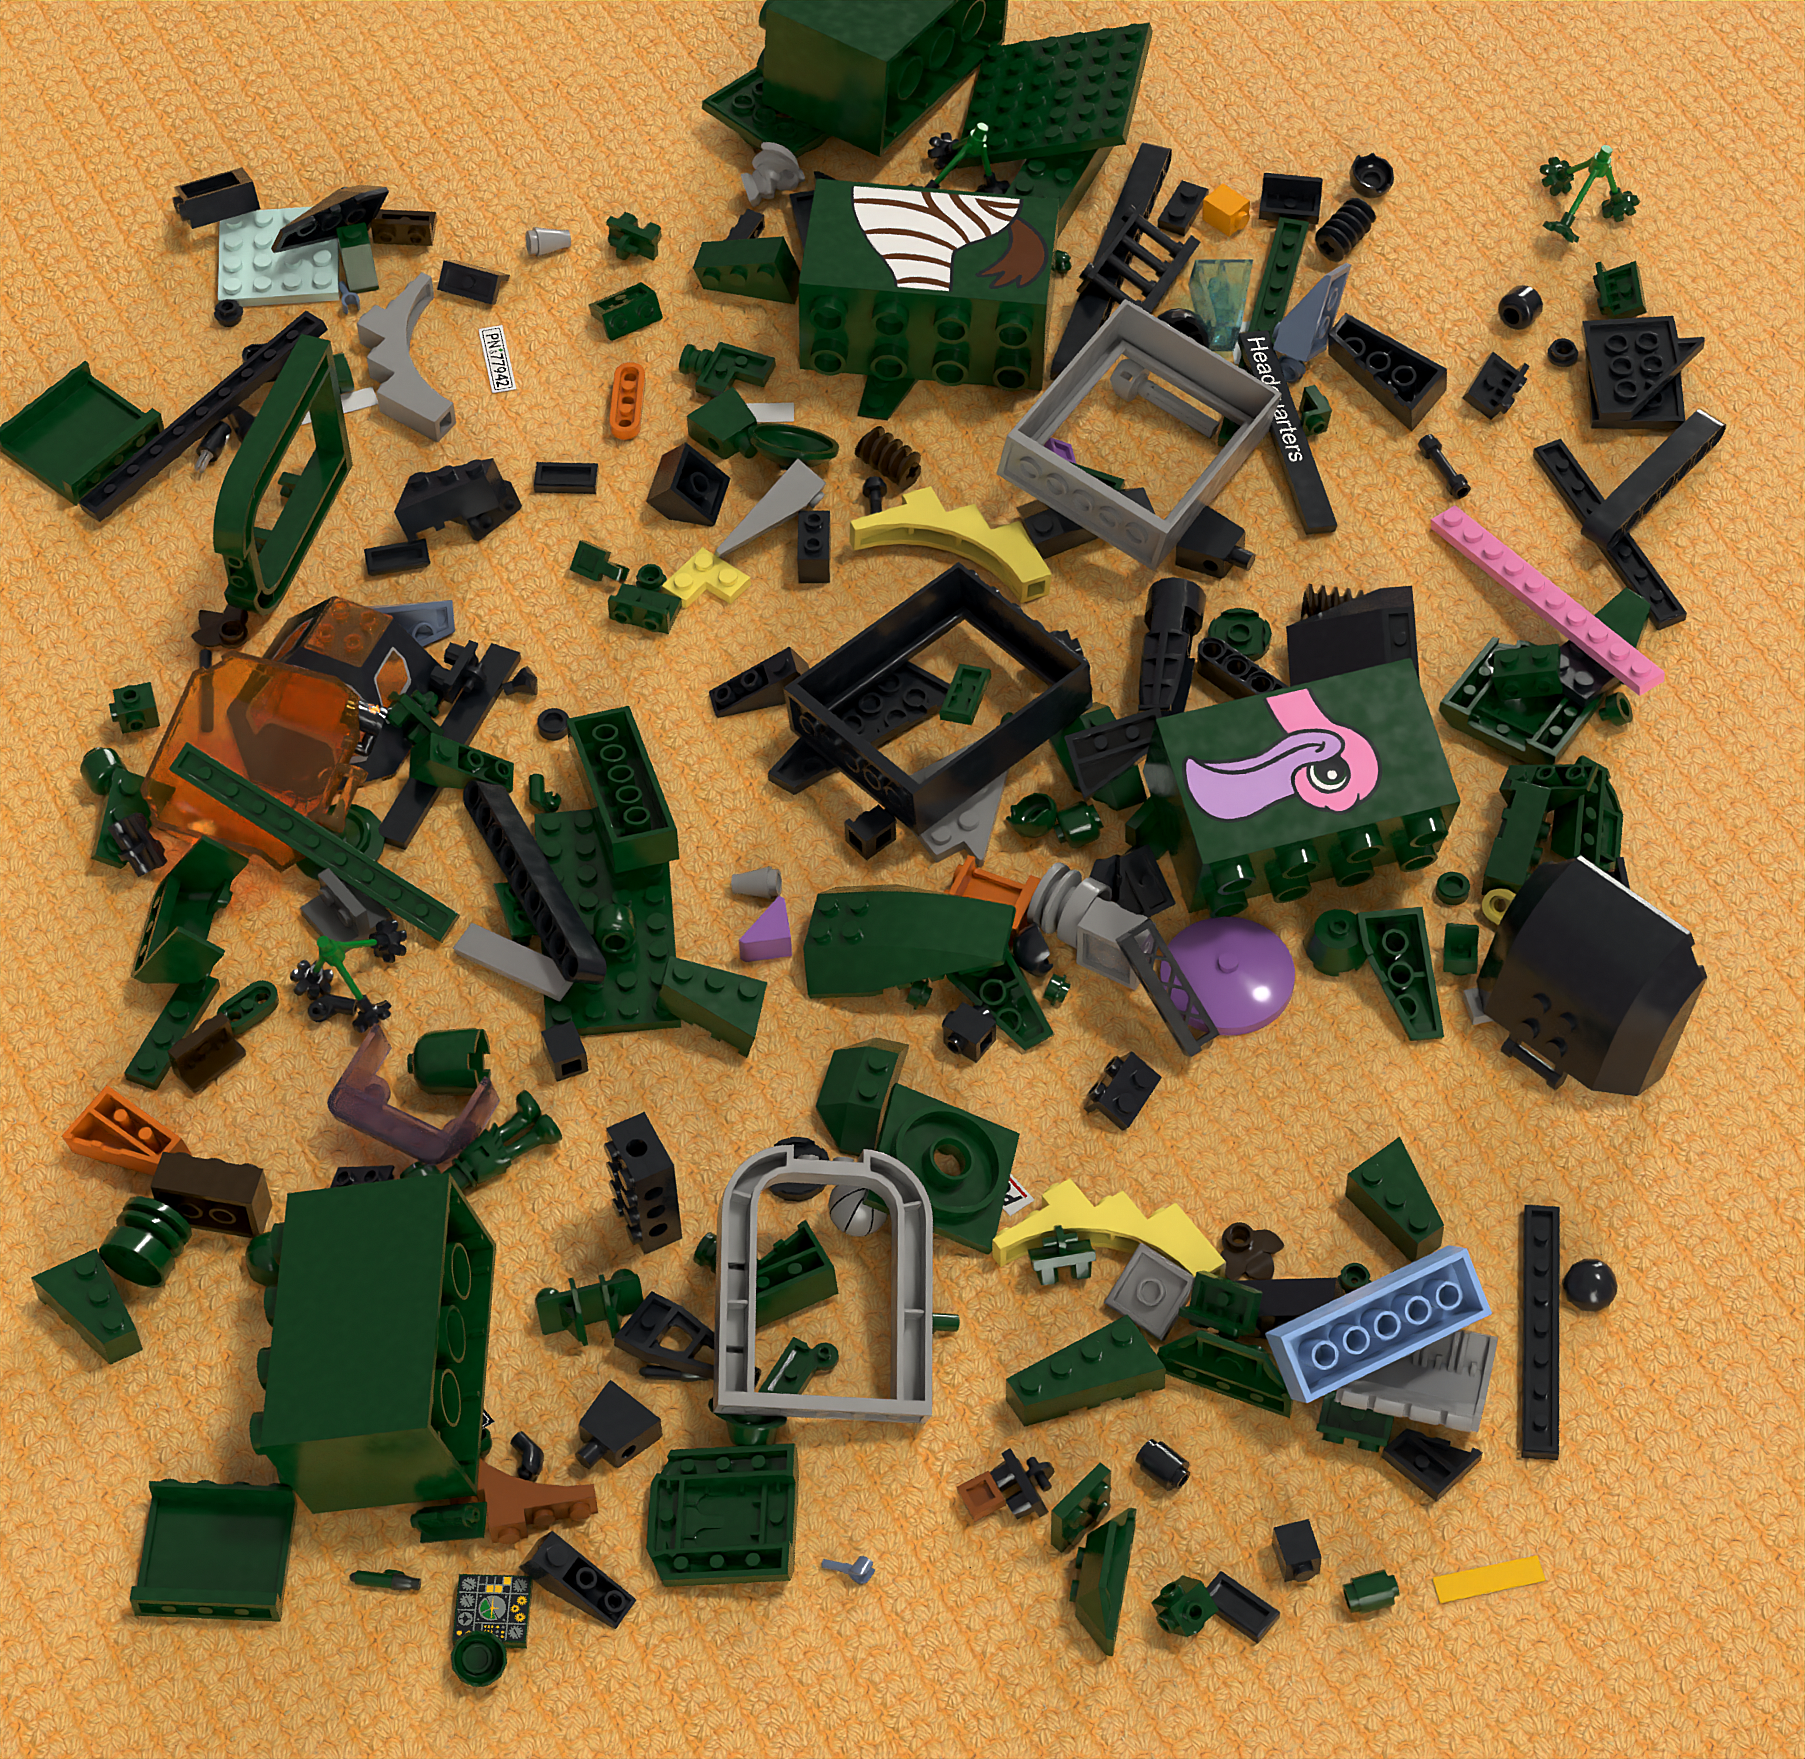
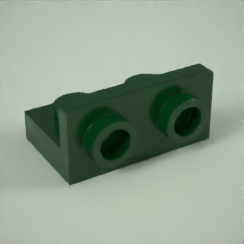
M642 282L588 305L591 315L603 323L606 336L611 341L663 318L656 292Z
M622 583L616 596L610 595L608 599L610 619L622 624H631L652 632L658 631L669 634L682 607L681 598Z

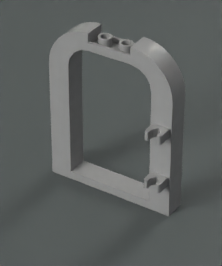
M781 1145L764 1149L752 1155L737 1168L722 1194L717 1214L713 1413L926 1424L932 1416L933 1216L931 1203L924 1186L906 1165L887 1154L863 1149L858 1162H854V1159L849 1157H836L833 1161L819 1160V1157L815 1155H801L798 1159H794V1145ZM793 1182L858 1186L875 1192L882 1197L889 1208L892 1221L890 1399L754 1392L758 1200L762 1191L773 1184Z

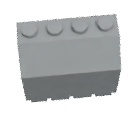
M1460 1329L1338 1388L1335 1402L1363 1410L1368 1408L1372 1409L1373 1412L1402 1418V1416L1409 1417V1420L1438 1426V1424H1442L1446 1428L1460 1431L1478 1432L1498 1337Z

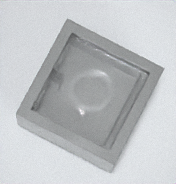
M1096 897L1077 925L1076 964L1136 990L1140 981L1115 939L1149 918L1129 912L1115 902L1105 901ZM1146 929L1134 938L1142 952L1151 954L1154 939L1148 929Z

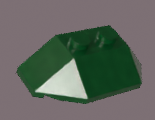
M1094 702L1090 709L1049 738V743L1074 790L1080 793L1082 792L1064 736L1116 720L1108 705ZM1138 765L1101 790L1092 799L1107 804L1109 808L1115 811L1144 803L1147 800Z
M1584 755L1578 757L1575 764H1598ZM1598 764L1599 769L1589 792L1554 809L1551 850L1567 860L1571 857L1582 856L1602 871L1608 872L1614 870L1616 857H1620L1623 812L1616 791L1609 781L1611 778L1609 770Z
M876 1037L834 1050L816 1103V1111L835 1141V1145L840 1153L859 1157L863 1149L876 1151L892 1086L898 1083L909 1044Z
M1198 1330L1158 1349L1157 1356L1166 1367V1375L1290 1418L1293 1409V1399L1290 1398L1273 1354L1266 1352L1262 1347L1257 1345L1248 1346L1233 1339L1221 1337L1218 1333L1214 1334L1206 1330Z
M1136 1508L1126 1509L1087 1535L1085 1548L1078 1547L1075 1569H1081L1079 1580H1072L1069 1601L1076 1602V1618L1107 1656L1114 1655L1136 1528Z

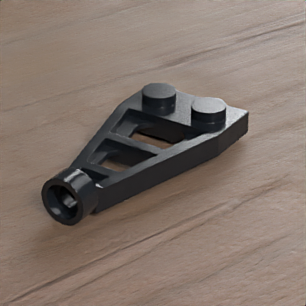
M651 1291L616 1334L614 1346L643 1361L714 1380V1365L695 1360L694 1357L703 1345L714 1350L715 1333L682 1306ZM671 1327L682 1329L692 1338V1342L685 1351H674L659 1345L660 1340ZM756 1366L754 1389L761 1376V1369Z

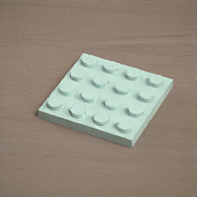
M312 207L256 210L220 221L218 303L231 299L238 301L239 306L246 307L338 301V238L273 253L271 248L280 229Z

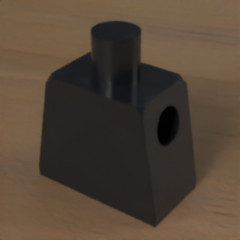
M1205 506L1177 543L1175 565L1221 579L1225 578L1233 565L1249 571L1255 561L1256 554L1245 549L1246 532L1242 527L1209 506Z
M610 1380L578 1424L580 1439L584 1445L575 1453V1457L587 1469H591L601 1458L613 1467L620 1468L663 1436L661 1419Z

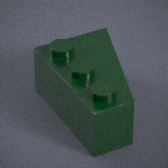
M784 236L702 242L693 269L703 289L795 305L799 294L801 271Z
M669 956L662 976L656 1005L690 1025L694 1023L712 1033L710 1037L719 1042L721 1039L739 1049L738 1053L747 1058L755 1039L767 982Z
M1400 1137L1348 1173L1345 1196L1412 1263L1430 1255L1441 1247L1444 1223Z
M806 1219L797 1225L798 1230L785 1241L782 1239L778 1240L773 1244L771 1252L761 1260L757 1259L755 1329L839 1294L834 1266Z

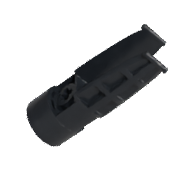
M1164 578L1153 583L1148 590L1144 622L1150 632L1144 635L1142 644L1138 711L1159 707L1162 717L1183 713L1185 710L1195 658H1190L1193 636L1197 635L1202 629L1206 604V594L1203 589L1187 579Z

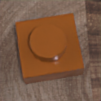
M989 1471L956 1487L974 1522L1006 1506L1005 1499Z

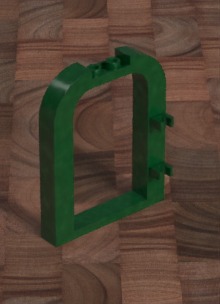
M304 334L300 335L223 480L214 516L213 546L214 552L223 556L229 583L224 596L231 607L268 615L279 606L353 466L331 341ZM309 411L316 448L301 476L283 472L279 478L278 484L283 485L280 495L289 499L272 531L254 527L262 497Z

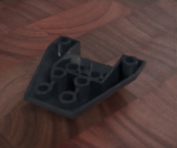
M1412 586L1379 588L1286 626L1290 687L1407 658L1412 659L1420 682Z

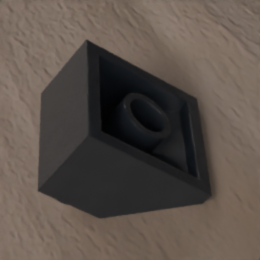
M684 443L662 455L646 502L669 520L712 527L716 523L731 478L688 443Z

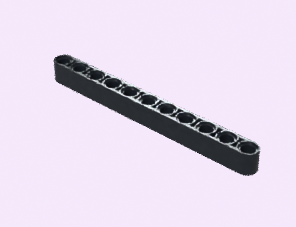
M1144 142L1141 144L1092 265H1095L1125 222L1121 218L1131 204L1137 207L1143 199L1147 200L1148 203L1140 215L1146 220L1149 219L1171 163V148ZM1132 224L1126 234L1139 243L1143 232ZM1119 243L1112 252L1130 266L1134 257L1131 252ZM1104 263L1098 273L1121 289L1125 278ZM1091 282L1079 295L1054 356L1050 380L1055 381L1106 322L1116 301Z

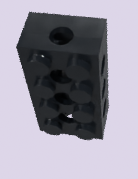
M645 1112L607 1127L608 1142L604 1144V1149L609 1159V1162H606V1166L612 1178L609 1181V1186L615 1197L611 1199L618 1218L624 1217L627 1221L626 1231L632 1244L638 1243L645 1255L682 1239L674 1164Z

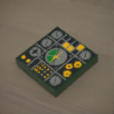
M459 1574L452 1637L453 1646L461 1636L476 1630L495 1634L501 1639L505 1648L527 1649L533 1589L532 1576Z

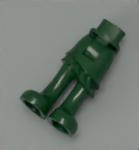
M523 1090L516 1096L517 1112L511 1119L500 1127L494 1122L489 1131L485 1128L474 1141L460 1152L457 1158L452 1160V1166L442 1172L450 1173L461 1191L468 1186L474 1189L477 1183H482L496 1175L506 1173V1168L511 1167V1162L531 1149L543 1144H556L562 1140V1134L556 1123L549 1115H542L539 1105L528 1091ZM533 1126L529 1132L508 1146H504L505 1142Z

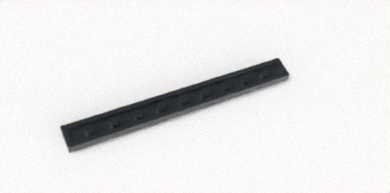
M308 311L303 312L78 502L82 510L99 522L111 515L116 508L132 497L148 481L156 477L174 459L181 456L187 448L202 438L213 426L226 418L239 404L247 400L258 388L272 379L284 367L301 334L317 338L328 330L324 321Z

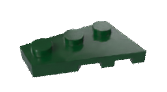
M874 374L873 376L868 375L858 416L888 421L913 386L918 382V379L901 378L896 381H886L876 377Z
M115 767L110 774L91 859L122 869L128 860L121 861L118 854L122 850L109 832L108 826L137 812L144 815L148 821L147 829L149 830L176 788Z

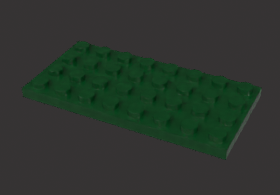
M592 809L534 814L536 842L592 938L594 915L598 909L605 905L622 904L628 907L635 915L637 926L636 941L628 950L620 953H608L599 948L606 961L607 968L605 978L601 984L573 983L560 1002L544 995L546 1030L556 1024H565L571 1021L574 1022L579 1036L680 1028V1018L656 1005L662 976L669 956L676 957L669 862L615 873ZM541 940L542 955L552 959Z

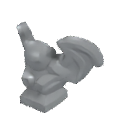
M763 142L761 144L762 151L752 160V165L756 170L752 175L749 173L741 174L748 199L753 208L759 206L762 198L774 199L776 189L792 191L797 188L799 182L805 181V176L799 168L795 156L782 145Z

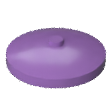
M1237 917L1209 918L1186 927L1167 946L1220 1035H1241L1259 1030L1276 1020L1291 1000L1295 981V968L1292 956L1283 941L1261 924ZM1161 961L1160 981L1168 983L1171 967L1168 962ZM1175 976L1173 984L1181 986L1180 982ZM1172 988L1171 1000L1177 1010L1185 1011L1189 997L1184 990ZM1192 1005L1191 1013L1198 1014L1195 1007ZM1189 1018V1025L1201 1031L1209 1032L1202 1019Z

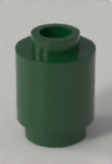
M1385 1569L1351 1578L1350 1583L1342 1585L1350 1613L1359 1611L1360 1614L1395 1605L1394 1597L1400 1596L1394 1574L1388 1576Z

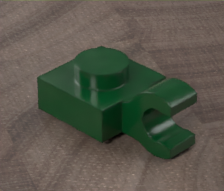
M585 540L579 541L569 569L596 582L602 581L603 575L616 581H620V579L626 581L630 571L626 566L610 562V551Z

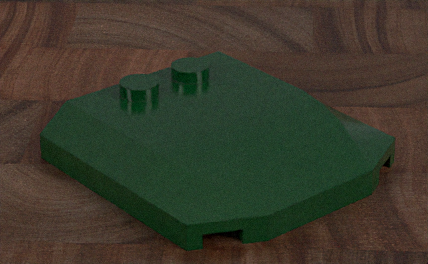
M1492 637L1441 700L1439 712L1451 727L1530 765H1554L1604 701L1606 692L1585 708L1563 693L1499 700L1492 678L1495 651L1538 645L1523 640H1517L1516 645L1499 643L1500 638Z
M795 1443L670 1450L667 1455V1464L661 1473H656L651 1482L646 1549L664 1586L791 1581L795 1565L799 1486L798 1453Z

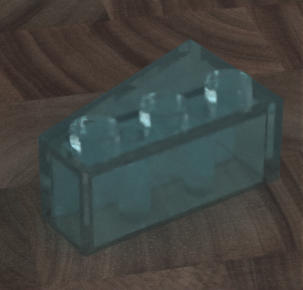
M1253 259L1195 260L1188 286L1195 313L1202 318L1207 326L1209 337L1208 349L1212 352L1234 351L1242 326Z

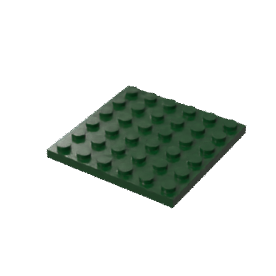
M1150 22L1143 24L1134 23L1117 28H1103L1098 31L1085 33L1077 32L1072 35L1059 37L1051 36L1045 39L1021 41L1014 44L994 45L989 47L988 50L985 49L960 141L968 137L971 130H974L978 123L986 124L988 131L985 144L987 145V156L990 164L1126 145L1153 34ZM961 147V148H959V149L957 150V154L960 152V150H961L963 147ZM970 153L966 154L957 164L958 169L983 165L981 155H972Z

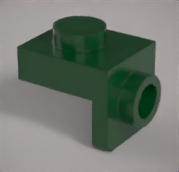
M1316 385L1304 387L1299 410L1302 413L1300 422L1307 437L1327 431L1332 409L1327 398L1322 396Z
M1447 923L1445 925L1443 972H1451L1459 976L1477 974L1479 926Z

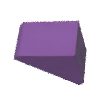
M778 896L739 939L740 959L744 962L792 956L791 934L785 899Z

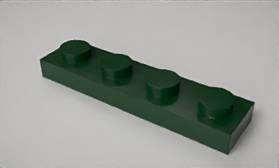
M209 976L205 981L200 980L197 984L178 985L125 1070L126 1080L155 1091L157 1090L171 1067L167 1051L178 1040L186 1038L193 1032L220 988L219 979Z

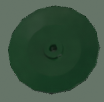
M334 804L318 809L307 817L376 862L383 853L385 837L381 836L378 830L381 821L369 809L356 804ZM292 849L295 864L307 877L319 881L318 874L326 869Z

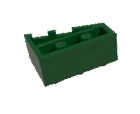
M1512 779L1508 805L1503 810L1501 816L1503 820L1498 835L1495 837L1485 870L1482 895H1486L1491 890L1501 888L1517 894L1532 874L1530 873L1532 866H1539L1543 853V848H1539L1540 841L1547 842L1551 829V823L1546 822L1551 789Z
M93 1249L31 1277L38 1299L45 1305H49L65 1324H69L75 1329L81 1338L110 1365L143 1350L137 1329L97 1249Z

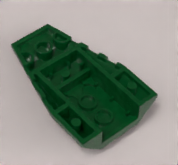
M899 884L843 886L818 893L803 947L808 996L810 999L872 997L883 994V989L897 986L898 990L912 987V982L929 978L931 982L944 979L945 974L956 971L963 975L1004 965L1016 908L1013 905Z

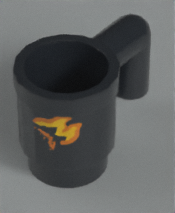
M350 697L341 722L349 724L350 728L365 734L362 742L345 737L341 749L363 757L369 756L380 733L388 708L363 699L356 700Z

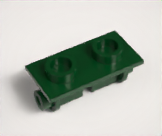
M509 882L494 883L493 887L510 936L512 937L511 940L522 946H529L532 935H538Z
M487 1502L423 1507V1509H419L415 1514L411 1515L410 1523L413 1528H417L421 1532L420 1543L484 1538Z

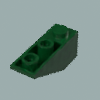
M432 732L410 750L409 777L436 787L464 789L469 781L475 780L501 784L508 793L513 791L514 763Z
M1598 764L1509 765L1499 791L1508 805L1512 779L1551 789L1548 812L1588 793L1599 766Z

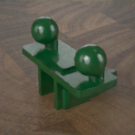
M619 1269L613 1273L608 1281L605 1280L604 1274L598 1275L600 1283L576 1288L574 1278L572 1277L568 1278L570 1286L568 1291L559 1292L551 1287L541 1289L535 1297V1306L542 1334L548 1335L568 1330L578 1342L580 1341L583 1346H586L588 1341L584 1325L607 1320L612 1339L615 1338L616 1334L620 1331L623 1316L634 1313L644 1301L638 1274L629 1269Z

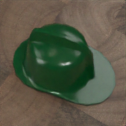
M713 1397L708 1402V1407L712 1413ZM714 1413L726 1421L729 1438L736 1446L772 1445L778 1428L787 1422L786 1417Z

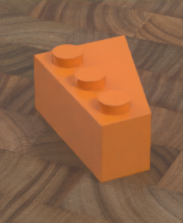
M108 1085L102 1089L61 1136L72 1153L151 1176L155 1175L162 1152L174 1154L176 1152H184L192 1156L181 1137Z

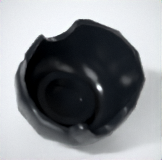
M1374 153L1364 157L1356 156L1349 171L1351 186L1363 197L1376 198L1389 192L1394 182L1392 166L1386 159L1378 157Z
M1034 922L1020 930L1013 938V954L1018 965L1031 975H1046L1053 968V964H1050L1047 959L1050 951L1037 923Z
M1582 1259L1572 1264L1562 1281L1567 1301L1582 1311L1597 1312L1606 1308L1612 1303L1617 1294L1618 1285L1614 1272L1605 1262L1598 1259Z

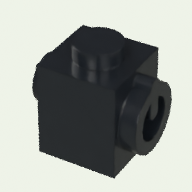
M962 1002L955 1011H950L943 1020V1043L953 1053L962 1054L975 1063L980 1060L996 1041V1020L987 1009L980 1005L972 1007Z

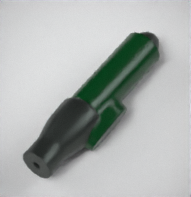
M387 1569L383 1573L357 1570L349 1576L350 1580L355 1582V1585L390 1588L400 1591L420 1590L421 1578H412L405 1575L404 1572Z

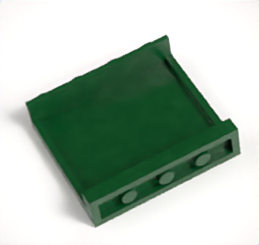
M84 361L56 384L49 387L32 403L26 405L9 421L0 426V451L77 506L82 498L164 430L161 414L152 408L147 413H144L94 378L91 375L88 362Z
M175 1479L149 1481L152 1499L137 1586L131 1587L130 1602L135 1616L281 1622L298 1505L293 1488L282 1486L280 1483L262 1486L251 1485L247 1482L216 1484L209 1480H200L197 1483L179 1482Z

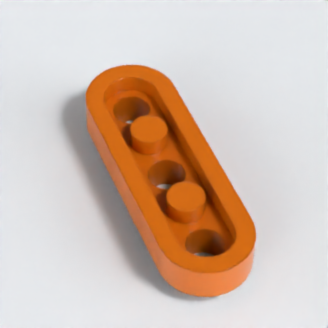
M623 363L616 368L614 373L609 423L612 435L618 439H631L637 436L641 430L646 378L644 368L638 363Z

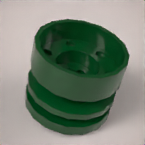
M142 1196L130 1197L125 1203L123 1211L116 1219L117 1226H114L108 1232L101 1244L99 1255L111 1270L126 1280L140 1286L150 1288L161 1287L175 1266V1258L183 1252L184 1245L191 1238L192 1229L177 1211L164 1203Z

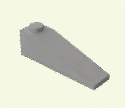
M797 459L715 550L714 555L723 558L799 515V511H805L808 506L814 509L825 496L822 490L826 482L802 461Z

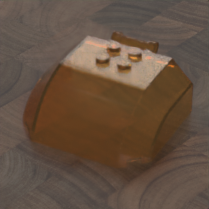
M230 650L221 655L222 661L208 669L202 666L192 672L140 787L143 799L148 803L151 811L150 819L156 829L192 846L204 834L249 858L248 864L281 873L306 857L169 770V767L186 742H188L319 826L343 833L346 826L345 817L360 783H364L368 772L364 769L349 764L360 739L358 695L338 677ZM343 776L348 777L333 814L328 815V810Z

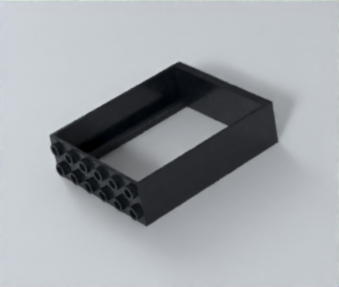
M959 562L783 688L790 730L918 836L1093 706L1090 678L1091 667L1088 660L1082 654H1076L1067 647L1060 637H1054L1045 630L1038 620H1033L1027 616L1019 605L1009 602L996 587H990L982 581L974 570H968ZM966 620L1050 686V688L925 781L918 784L834 714L959 623Z

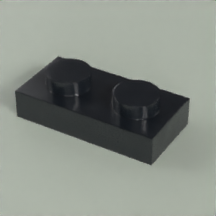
M1181 180L1158 218L1157 228L1185 237L1202 209L1203 199L1209 195V189Z

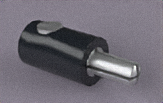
M219 421L203 436L196 449L199 459L194 469L197 472L199 470V473H203L209 462L217 461L232 433L227 423Z

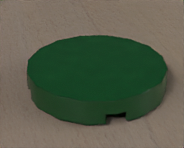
M1234 608L1221 612V616L1216 619L1214 618L1210 622L1208 637H1217L1255 662L1261 659L1269 650L1272 632L1270 624L1266 619L1264 621L1260 618L1259 613L1250 609Z

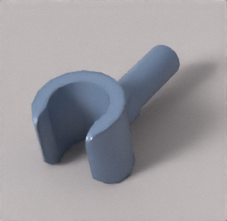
M340 281L339 289L343 295L341 299L343 312L348 314L347 305L355 304L357 309L360 310L359 296L356 293L349 292L345 282Z
M859 1556L853 1565L823 1559L822 1568L848 1574L852 1580L861 1585L867 1583L875 1572V1569L871 1568L873 1562L865 1556Z

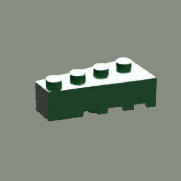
M1127 1314L1006 1378V1401L1025 1427L1069 1415V1411L1083 1407L1092 1409L1101 1406V1402L1120 1397L1121 1400L1136 1397V1393L1149 1389L1152 1392L1165 1389L1166 1367Z

